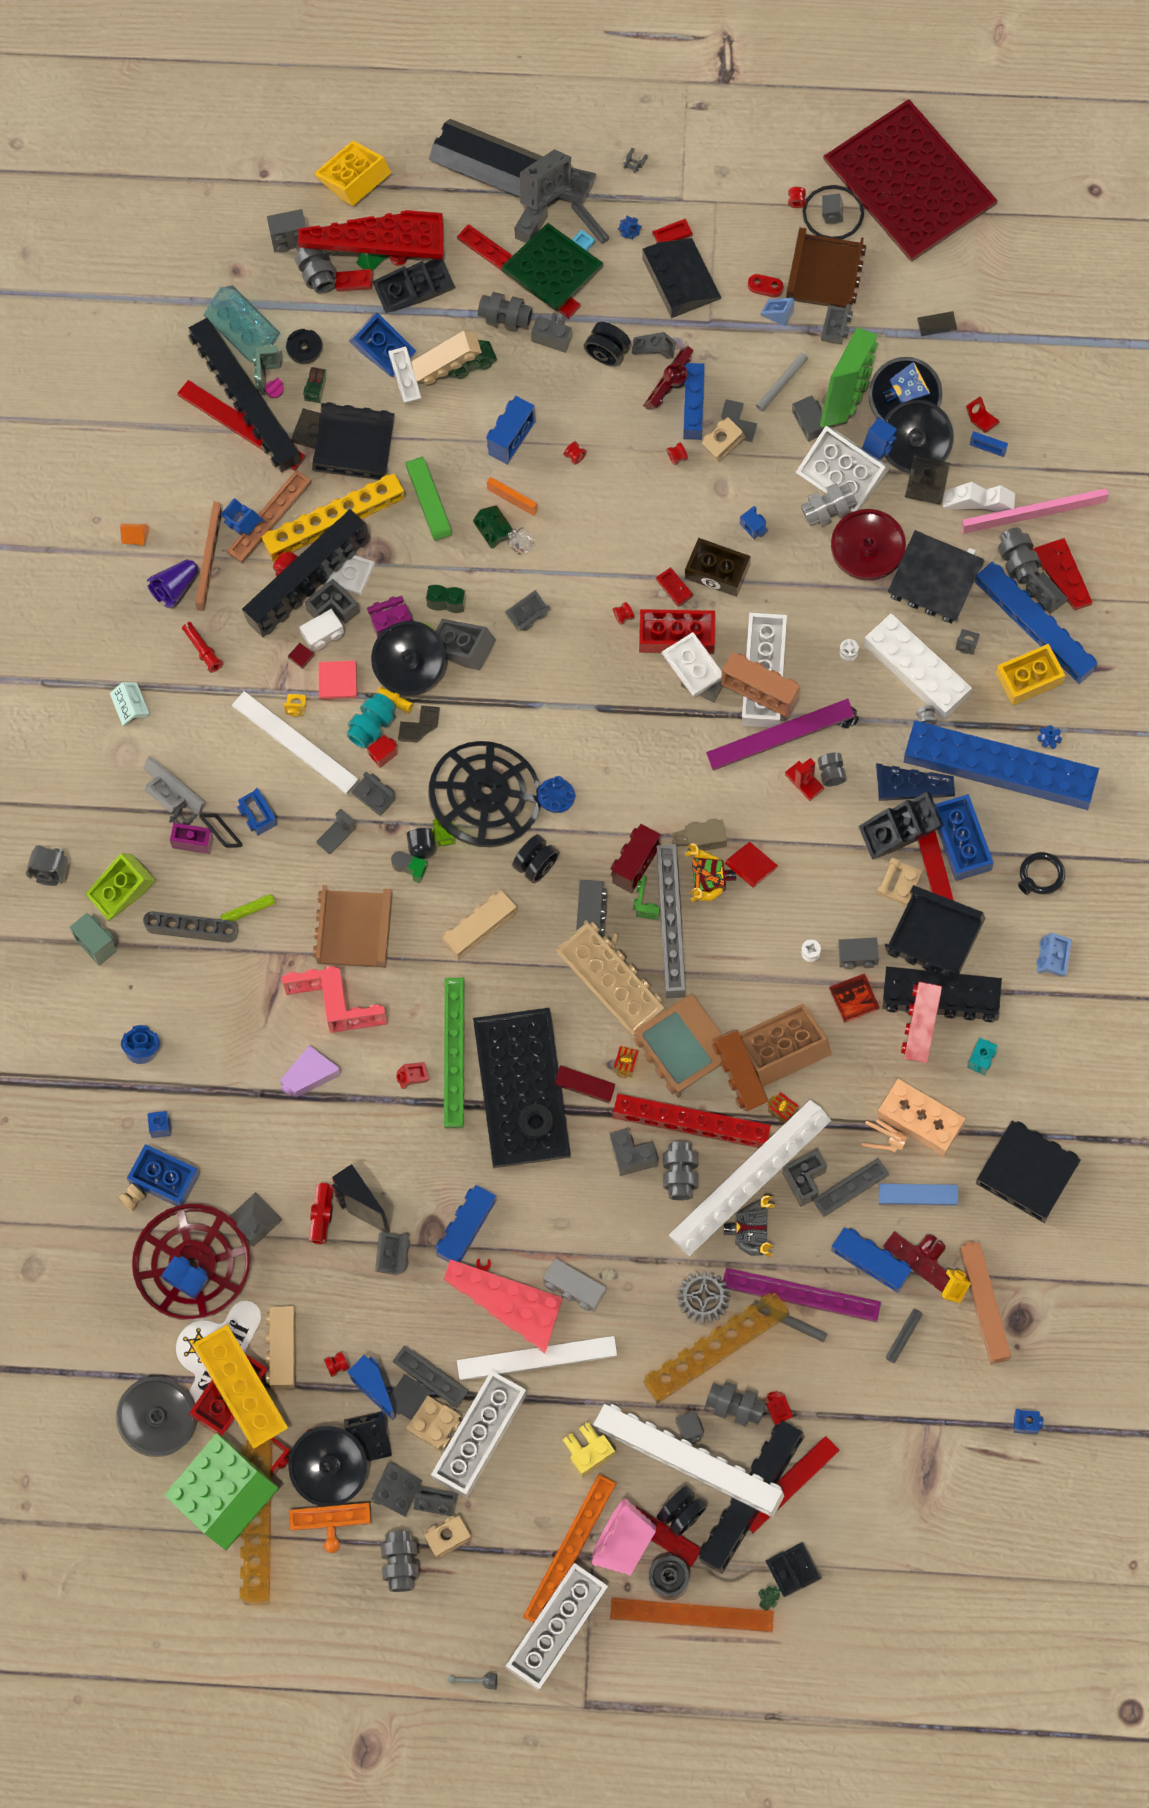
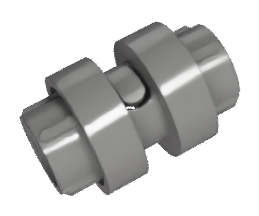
M837 483L826 487L828 493L820 496L818 491L807 496L809 501L802 504L801 509L810 526L820 523L822 527L832 522L830 516L837 513L841 518L850 513L849 508L856 505L857 501L849 484L839 487Z

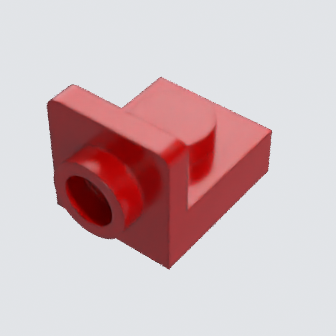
M425 1062L403 1064L396 1074L401 1089H406L411 1084L427 1083L429 1081Z
M781 1391L770 1392L766 1395L767 1397L763 1398V1402H766L774 1425L793 1417L786 1397Z

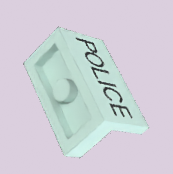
M122 682L110 693L122 726H126L133 718H146L149 715L137 682Z

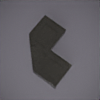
M421 705L419 723L400 721L398 741L418 743L425 735L435 730L439 724L440 707Z

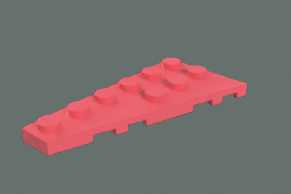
M453 1260L449 1261L444 1281L462 1294L464 1293L474 1300V1303L484 1307L489 1311L488 1313L511 1330L517 1331L525 1337V1340L529 1343L532 1342L545 1354L563 1299L562 1297Z

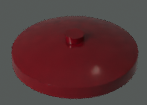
M861 509L849 513L838 522L831 538V552L836 564L846 574L861 580H876L891 574L898 568L906 549L905 534L900 524L889 514L875 509Z

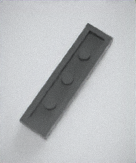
M879 1158L813 1199V1203L821 1215L825 1217L888 1177L889 1173Z
M403 1346L392 1361L396 1366L456 1409L469 1393L406 1346Z

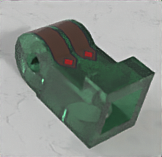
M311 367L309 378L303 391L305 401L321 404L327 376L326 369Z

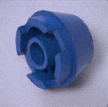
M145 1025L133 1026L132 1030L124 1033L121 1040V1047L127 1058L136 1064L150 1062L160 1046L157 1033L149 1030V1027Z

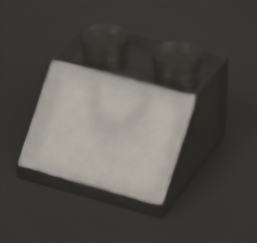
M914 455L905 497L941 505L950 463Z

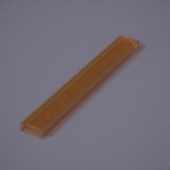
M611 1599L610 1620L773 1633L774 1611Z

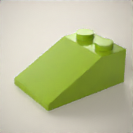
M120 853L85 894L106 919L111 921L140 898L156 880L133 854Z

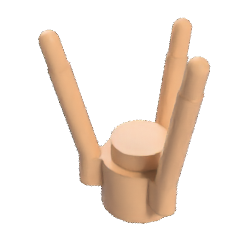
M879 1119L876 1122L885 1129L869 1121L865 1122L866 1125L889 1136L888 1144H891V1146L862 1143V1146L889 1150L896 1153L897 1149L902 1151L907 1136Z

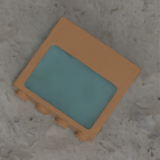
M692 993L634 1030L635 1038L633 1040L638 1048L642 1047L646 1052L644 1056L650 1064L654 1063L657 1075L661 1079L664 1078L666 1080L668 1090L672 1095L675 1093L678 1098L681 1096V1091L718 1068L720 1062H722L720 1056L715 1054L712 1047L714 1044L712 1039L722 1034Z

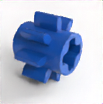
M626 216V219L620 220L618 230L622 231V237L633 239V236L639 235L642 226L637 224V218Z

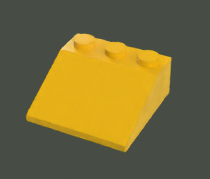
M352 140L319 168L314 175L342 201L354 206L392 172L383 156Z

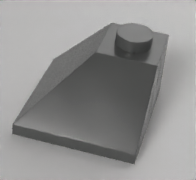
M256 1192L230 1215L237 1223L236 1227L245 1235L246 1240L253 1247L282 1221Z

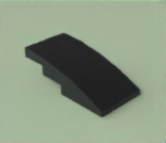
M443 258L432 259L426 263L421 261L408 268L403 266L372 281L385 313L422 303L456 288Z
M925 792L913 800L904 801L893 809L887 808L859 825V829L870 856L874 860L931 834L943 827L944 824L931 793Z

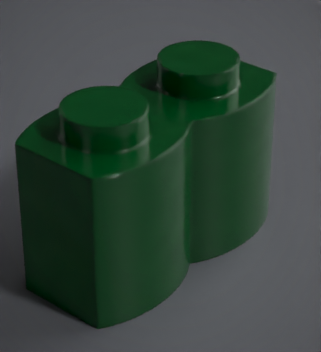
M429 585L426 595L427 607L436 611L446 609L452 613H462L466 603L465 590L458 587L445 588L441 585Z

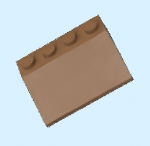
M804 1003L739 1033L762 1087L832 1055L827 1037Z

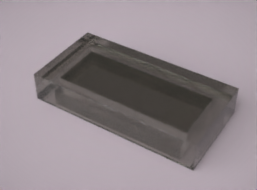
M953 311L917 318L921 336L957 330Z

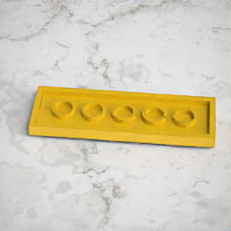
M228 1324L192 1344L252 1449L288 1429Z

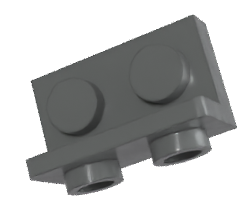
M365 772L363 774L364 778L351 792L381 817L395 801L394 791L388 785H382L380 779L373 773L370 775L368 772Z

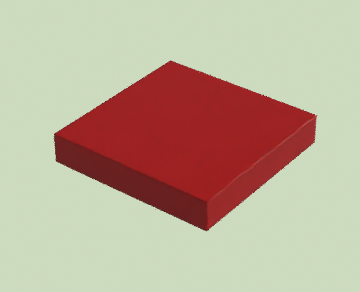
M750 841L725 862L731 870L752 888L774 872L778 866Z

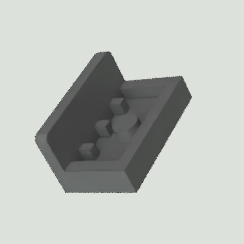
M847 304L846 308L828 305L821 341L843 344V339L848 337L849 327H846L847 322H851L853 311H850V304Z
M534 590L507 609L505 613L517 630L523 629L525 631L533 625L532 621L536 618L539 620L544 618L548 614L547 611L550 609V606L546 605L537 591Z
M379 1233L375 1272L396 1276L404 1273L407 1268L408 1234Z
M419 1486L414 1497V1510L454 1516L458 1493Z

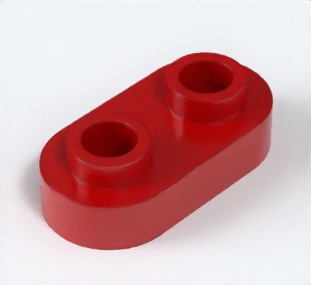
M753 274L748 279V289L752 293L773 298L779 297L783 293L784 285L778 278Z

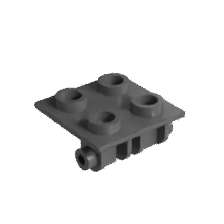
M388 1462L371 1499L374 1500V1503L383 1505L406 1517L423 1480Z

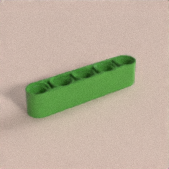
M424 457L405 462L433 540L437 541L452 536L448 520Z

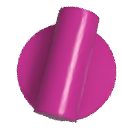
M279 378L266 384L264 390L266 395L270 398H277L282 395L283 386Z

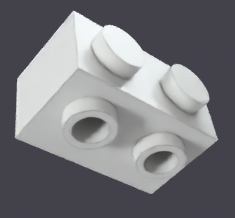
M332 609L299 627L303 639L312 652L324 648L328 642L336 641L344 634L343 626Z

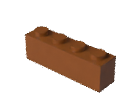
M738 1030L729 1031L712 1039L714 1042L712 1045L713 1050L722 1060L720 1066L723 1072H727L729 1076L728 1084L731 1090L736 1092L737 1098L735 1099L740 1109L743 1108V1111H749L769 1102Z

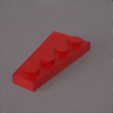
M1065 538L1032 549L1037 552L1040 558L1042 570H1045L1050 580L1068 598L1067 602L1074 611L1092 605V599Z

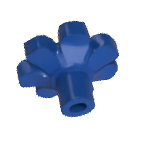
M1048 725L1047 729L1042 727L1040 729L1041 735H1038L1037 738L1038 742H1042L1044 748L1050 745L1051 749H1055L1056 743H1061L1062 738L1059 736L1061 734L1060 729L1054 730L1052 725Z

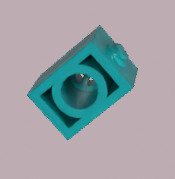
M979 1038L967 1068L986 1075L987 1070L992 1065V1059L997 1054L998 1045L991 1043L989 1040Z

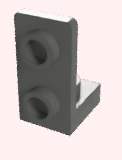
M665 332L634 337L632 354L637 355L658 351L665 358L671 359L674 358L676 341Z
M342 809L335 813L337 821L317 840V844L328 854H331L356 829L355 821Z

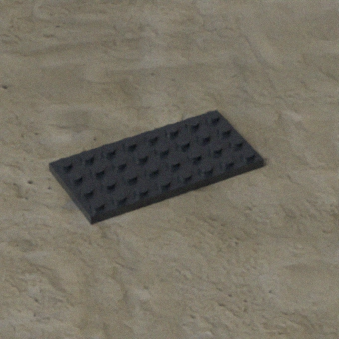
M550 1007L473 1018L493 1168L571 1158L561 1087L554 1085L558 1073V1063ZM531 1104L546 1106L553 1115V1128L546 1137L541 1139H532L525 1136L519 1127L521 1111ZM532 1115L529 1118V1125L532 1128H540L544 1123L540 1115Z

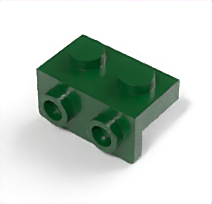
M497 505L480 509L473 519L475 526L491 549L495 548L500 541L511 539L516 534Z

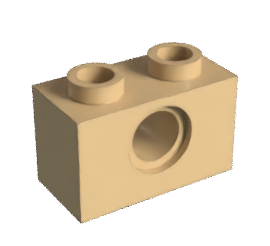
M728 417L725 420H721L717 424V428L712 433L706 434L703 442H701L704 448L718 462L723 460L746 437L743 431ZM722 435H726V436H727L726 439H725V441H723V442H719V441H718V439H719L720 436H722Z
M450 1516L444 1520L445 1524L439 1527L435 1525L426 1530L427 1534L424 1535V1538L436 1560L472 1540L460 1516ZM445 1531H449L452 1533V1538L450 1540H443L441 1535Z

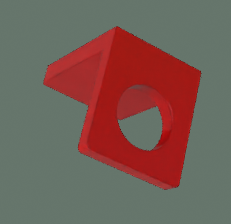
M979 396L966 405L971 423L982 431L987 432L1000 423L999 419L986 411L982 397ZM976 404H979V405H980L979 410H978L977 412L973 413V412H972L973 407H974Z
M271 1438L270 1441L283 1451L270 1468L271 1473L276 1475L279 1469L283 1470L287 1466L291 1452L275 1438Z

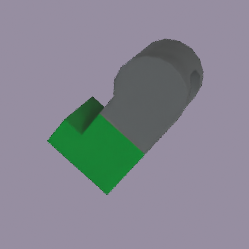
M401 851L395 852L391 857L392 867L395 871L409 873L412 875L413 881L421 883L428 868L427 861Z

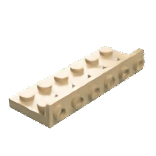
M585 920L583 922L584 925L555 951L633 1036L634 1030L650 1021L664 1009L662 1004L664 1000L657 992L653 994L649 990L651 985L644 978L639 979L636 975L638 971L632 964L628 966L623 961L625 957L619 950L615 952L611 948L613 943L606 936L602 938L598 933L600 929L593 921L589 923Z

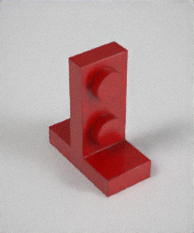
M811 758L803 764L798 761L785 771V776L809 801L824 790L823 785L814 777L815 762Z

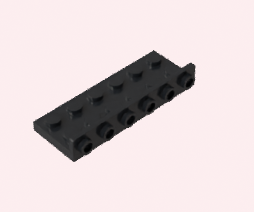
M886 966L882 1009H886L887 1012L905 1011L908 1014L910 1004H914L915 997L912 996L913 987L918 985V981L942 985L937 1015H944V1017L950 1019L964 1017L965 1020L970 1021L983 1019L984 1022L989 1023L999 1019L1002 978L959 974L957 979L952 977L947 979L936 971L929 972L927 970Z

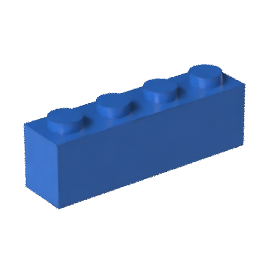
M686 363L688 377L685 379L683 439L702 440L704 363Z
M476 1184L473 1189L470 1188L468 1190L464 1205L458 1207L455 1213L457 1217L453 1223L450 1222L445 1230L447 1234L444 1239L438 1241L435 1247L437 1256L448 1263L450 1260L461 1263L497 1201L496 1195Z
M844 1227L832 1245L831 1252L896 1293H899L911 1274L912 1269L909 1268L910 1265L903 1260L898 1261L894 1259L889 1251L885 1249L880 1250L875 1247L876 1244L870 1239L864 1240L859 1237L860 1234L854 1229L849 1228L848 1230Z

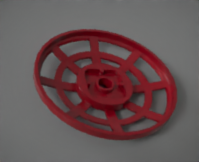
M203 1204L178 1205L157 1215L140 1233L132 1256L133 1277L142 1297L159 1313L178 1320L194 1321L206 1319L229 1307L244 1289L251 1264L249 1245L245 1235L236 1227L237 1223L223 1211ZM185 1212L208 1213L216 1216V1219L211 1227L202 1224H187ZM177 1215L180 1226L170 1230L160 1240L150 1234L162 1221ZM223 1221L229 1224L241 1240L242 1247L231 1250L227 1240L218 1232ZM189 1230L207 1232V1235L203 1242L191 1240ZM181 1233L183 1242L174 1249L166 1244L173 1236ZM214 1238L220 1241L226 1252L214 1255L209 1247ZM146 1240L155 1246L151 1259V1270L139 1272L140 1253ZM163 1251L170 1256L168 1265L174 1256L177 1258L182 1256L188 1261L191 1259L197 1260V1266L207 1272L208 1282L211 1280L219 1284V1287L206 1296L203 1295L202 1290L196 1300L177 1296L180 1290L175 1287L168 1291L159 1278L167 1267L157 1269L160 1252ZM244 1254L245 1269L242 1281L238 1286L230 1282L234 1266L233 1258ZM228 1260L227 1272L223 1278L215 1273L216 1263ZM154 1279L158 1289L166 1296L160 1306L148 1295L141 1280ZM224 1288L234 1292L232 1297L222 1306L207 1312L205 1302L215 1298ZM173 1301L188 1305L197 1304L199 1315H180L172 1313L167 1309Z

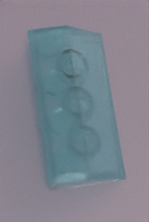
M233 285L220 287L203 315L205 318L208 317L212 325L250 363H253L256 347L274 345L280 335V332Z

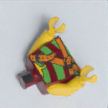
M692 843L686 846L691 849V851L686 852V856L691 857L694 855L695 857L692 858L694 889L689 894H694V897L691 901L712 902L725 891V881H736V873L733 870H724L723 860H719L718 857L698 849V846Z

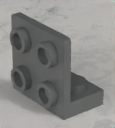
M1033 571L1028 574L1026 591L1031 597H1035L1044 611L1051 614L1067 602L1068 598L1044 572L1039 577Z

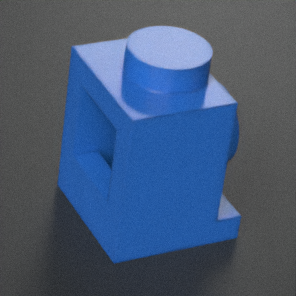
M755 506L740 516V525L754 540L758 536H764L768 531L766 520L761 514L758 515L756 513L757 508Z
M1016 1409L1014 1412L1013 1433L1038 1434L1039 1429H1043V1417H1039L1040 1411ZM1031 1418L1033 1423L1028 1424L1025 1419Z

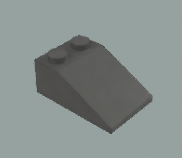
M442 619L435 631L444 643L446 660L475 670L481 669L496 641L487 627Z

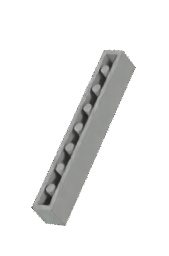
M676 844L657 845L666 998L685 997V978Z

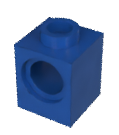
M167 1111L147 1113L151 1138L171 1136L170 1117Z

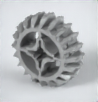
M703 1271V1276H699V1273L695 1272V1278L688 1275L689 1282L683 1280L682 1284L684 1287H679L678 1291L681 1293L677 1294V1299L681 1300L678 1302V1307H683L681 1313L688 1312L686 1315L687 1319L694 1316L693 1323L701 1319L702 1325H704L705 1319H708L709 1324H711L712 1317L718 1321L720 1319L718 1313L724 1316V1309L729 1308V1304L726 1302L730 1301V1296H727L730 1290L727 1288L723 1289L726 1286V1282L724 1281L719 1284L721 1277L718 1276L716 1279H713L714 1273L711 1272L708 1277L706 1276V1271ZM701 1284L699 1291L688 1294L692 1287ZM707 1284L716 1288L719 1295L710 1292L707 1289ZM703 1289L705 1290V1295L707 1297L704 1301V1306H702L701 1301ZM688 1300L697 1303L700 1306V1311L693 1309ZM715 1301L719 1302L714 1309L706 1312L709 1304L715 1303Z

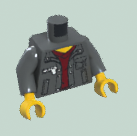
M768 1195L763 1196L760 1201L741 1209L736 1214L735 1224L724 1223L723 1235H735V1245L750 1256L765 1254L768 1257H772L773 1255L767 1252L769 1248H774L773 1245L767 1243V1209L765 1208H774V1204H768V1201L773 1199V1197Z

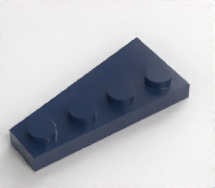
M876 763L879 801L915 799L925 792H930L932 798L955 797L954 776L933 772L924 773L915 769L907 770L901 769L898 766L889 767Z

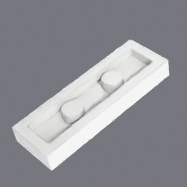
M402 347L388 351L403 404L421 400V394L407 348Z

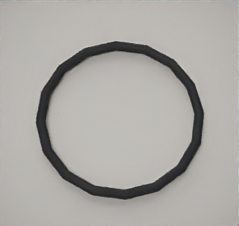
M838 185L822 186L813 191L806 199V205L802 210L804 223L817 236L844 239L854 234L861 226L864 218L863 205L855 196L854 198L860 206L861 215L858 224L852 231L842 236L831 237L822 235L811 227L807 221L806 209L808 202L815 194L825 189L835 188L844 190L854 196L847 187Z

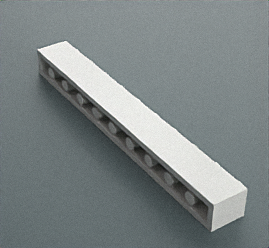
M809 1100L669 1234L670 1238L682 1251L690 1256L809 1143L831 1119L820 1106Z
M613 1404L610 1406L603 1405L593 1424L596 1431L774 1517L784 1498L780 1486L774 1483L769 1485L763 1482L764 1479L756 1474L751 1476L745 1473L746 1470L740 1466L735 1465L732 1467L727 1464L728 1461L719 1456L714 1458L709 1455L710 1453L707 1450L692 1447V1444L687 1440L681 1439L679 1441L674 1438L672 1433L666 1430L661 1432L650 1422L643 1423L638 1421L639 1418L631 1413L626 1415L621 1412L619 1407Z

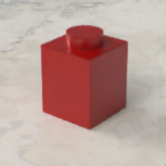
M385 734L367 747L368 755L379 768L398 755L397 744L392 738L388 739Z

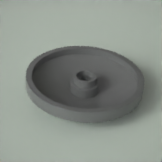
M164 1377L141 1379L132 1384L123 1393L116 1409L118 1431L124 1442L131 1449L149 1457L171 1455L181 1449L194 1432L196 1420L188 1416L194 1406L193 1400L181 1385L171 1379Z

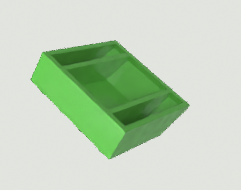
M858 327L856 328L831 375L820 422L821 427L847 422L849 416L854 415L857 408L856 403L860 404L863 397L862 392L867 391L870 383L867 379L872 374L873 369L870 366L872 367L876 358L873 353H876L879 343H876L877 334Z
M216 1433L164 1496L206 1536L227 1551L279 1488L227 1438Z

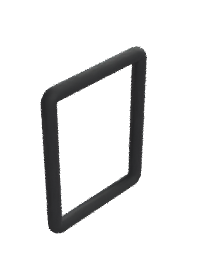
M215 813L199 814L200 819L224 847L236 848L243 846L219 815ZM204 817H215L237 844H227Z

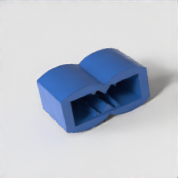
M174 1256L161 1277L173 1287L196 1300L208 1282L207 1272L198 1266L196 1269L189 1265L190 1261L182 1256L180 1258Z

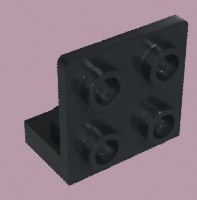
M383 1411L344 1419V1428L361 1441L366 1450L368 1461L392 1456Z

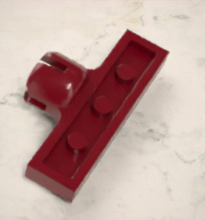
M689 346L682 348L671 365L665 368L662 378L643 404L647 410L654 407L657 408L663 401L662 396L664 393L667 394L672 386H678L685 382L688 372L687 368L683 366L690 362L692 358L690 355L694 351Z
M894 1231L883 1245V1248L899 1260L910 1265L909 1268L939 1291H944L950 1277L946 1273L947 1270L939 1265L938 1259L946 1249L945 1244L940 1240L931 1248L937 1237L928 1234L918 1246H914Z

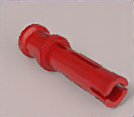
M187 622L188 627L184 624L181 629L199 652L200 660L204 661L208 666L207 670L210 673L218 671L223 666V662L218 660L214 654V649L207 646L192 622Z

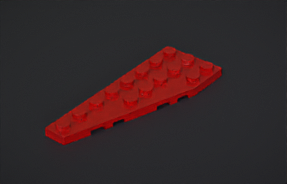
M404 210L400 214L392 215V213H387L385 216L374 218V216L347 220L346 223L342 224L334 222L330 226L325 227L317 225L299 228L298 247L442 259L443 213Z

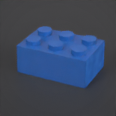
M515 396L513 400L507 403L506 411L503 415H499L494 429H490L486 436L488 454L507 465L536 422L535 405L518 396Z
M145 1144L127 1176L129 1184H133L135 1187L178 1206L184 1205L200 1174L197 1168Z

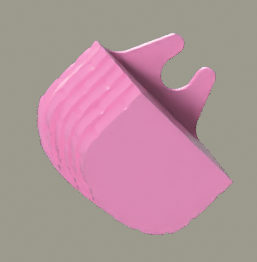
M623 1499L615 1509L597 1541L592 1554V1564L609 1570L612 1569L616 1572L619 1571L623 1574L626 1573L630 1576L655 1534L656 1524L646 1518L628 1499Z

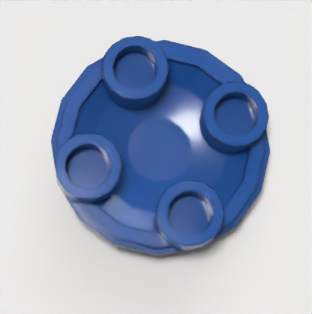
M555 776L544 781L538 789L539 803L544 809L552 813L567 811L573 805L576 797L572 785L561 776Z

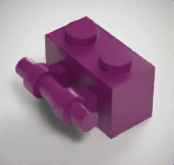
M402 595L398 597L392 596L387 601L375 602L372 606L367 607L368 614L376 612V614L370 615L377 638L386 628L395 623L412 621Z

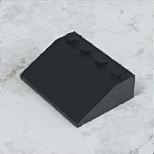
M692 238L658 242L642 249V259L671 319L721 299V295Z
M352 1164L332 1177V1187L337 1199L336 1201L342 1210L346 1208L351 1215L383 1232H390L384 1210Z

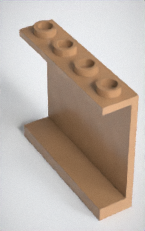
M322 885V891L318 892V903H321L320 909H317L316 921H319V927L315 928L317 946H313V957H316L317 964L386 968L392 890L384 888L383 893L327 890L326 885Z

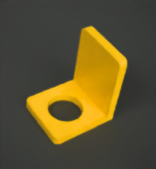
M288 694L287 703L283 705L285 714L304 716L306 695ZM299 699L302 704L291 703V701Z

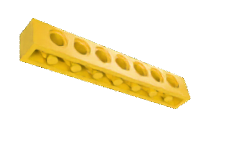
M394 473L385 475L377 482L368 483L358 491H351L341 499H334L324 507L320 506L309 514L299 516L295 521L286 522L276 530L267 531L261 536L263 545L272 562H274L280 553H285L286 551L293 553L316 541L348 511L345 509L346 507L352 506L353 509L351 510L358 517L364 519L404 500V490ZM382 490L386 491L385 494H379ZM365 498L370 499L368 502H362ZM331 514H336V515H337V516L334 517V518H330V517H329ZM314 522H319V523H320V524L317 525V526H313V525H312ZM298 530H303L301 534L295 533ZM281 538H287L284 542L279 541Z

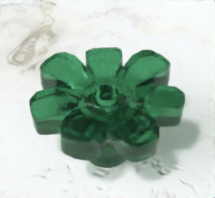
M771 1586L767 1587L766 1590L761 1589L758 1593L762 1599L759 1606L765 1611L769 1610L770 1607L775 1608L778 1604L775 1600L780 1598V1589L777 1587L772 1588Z

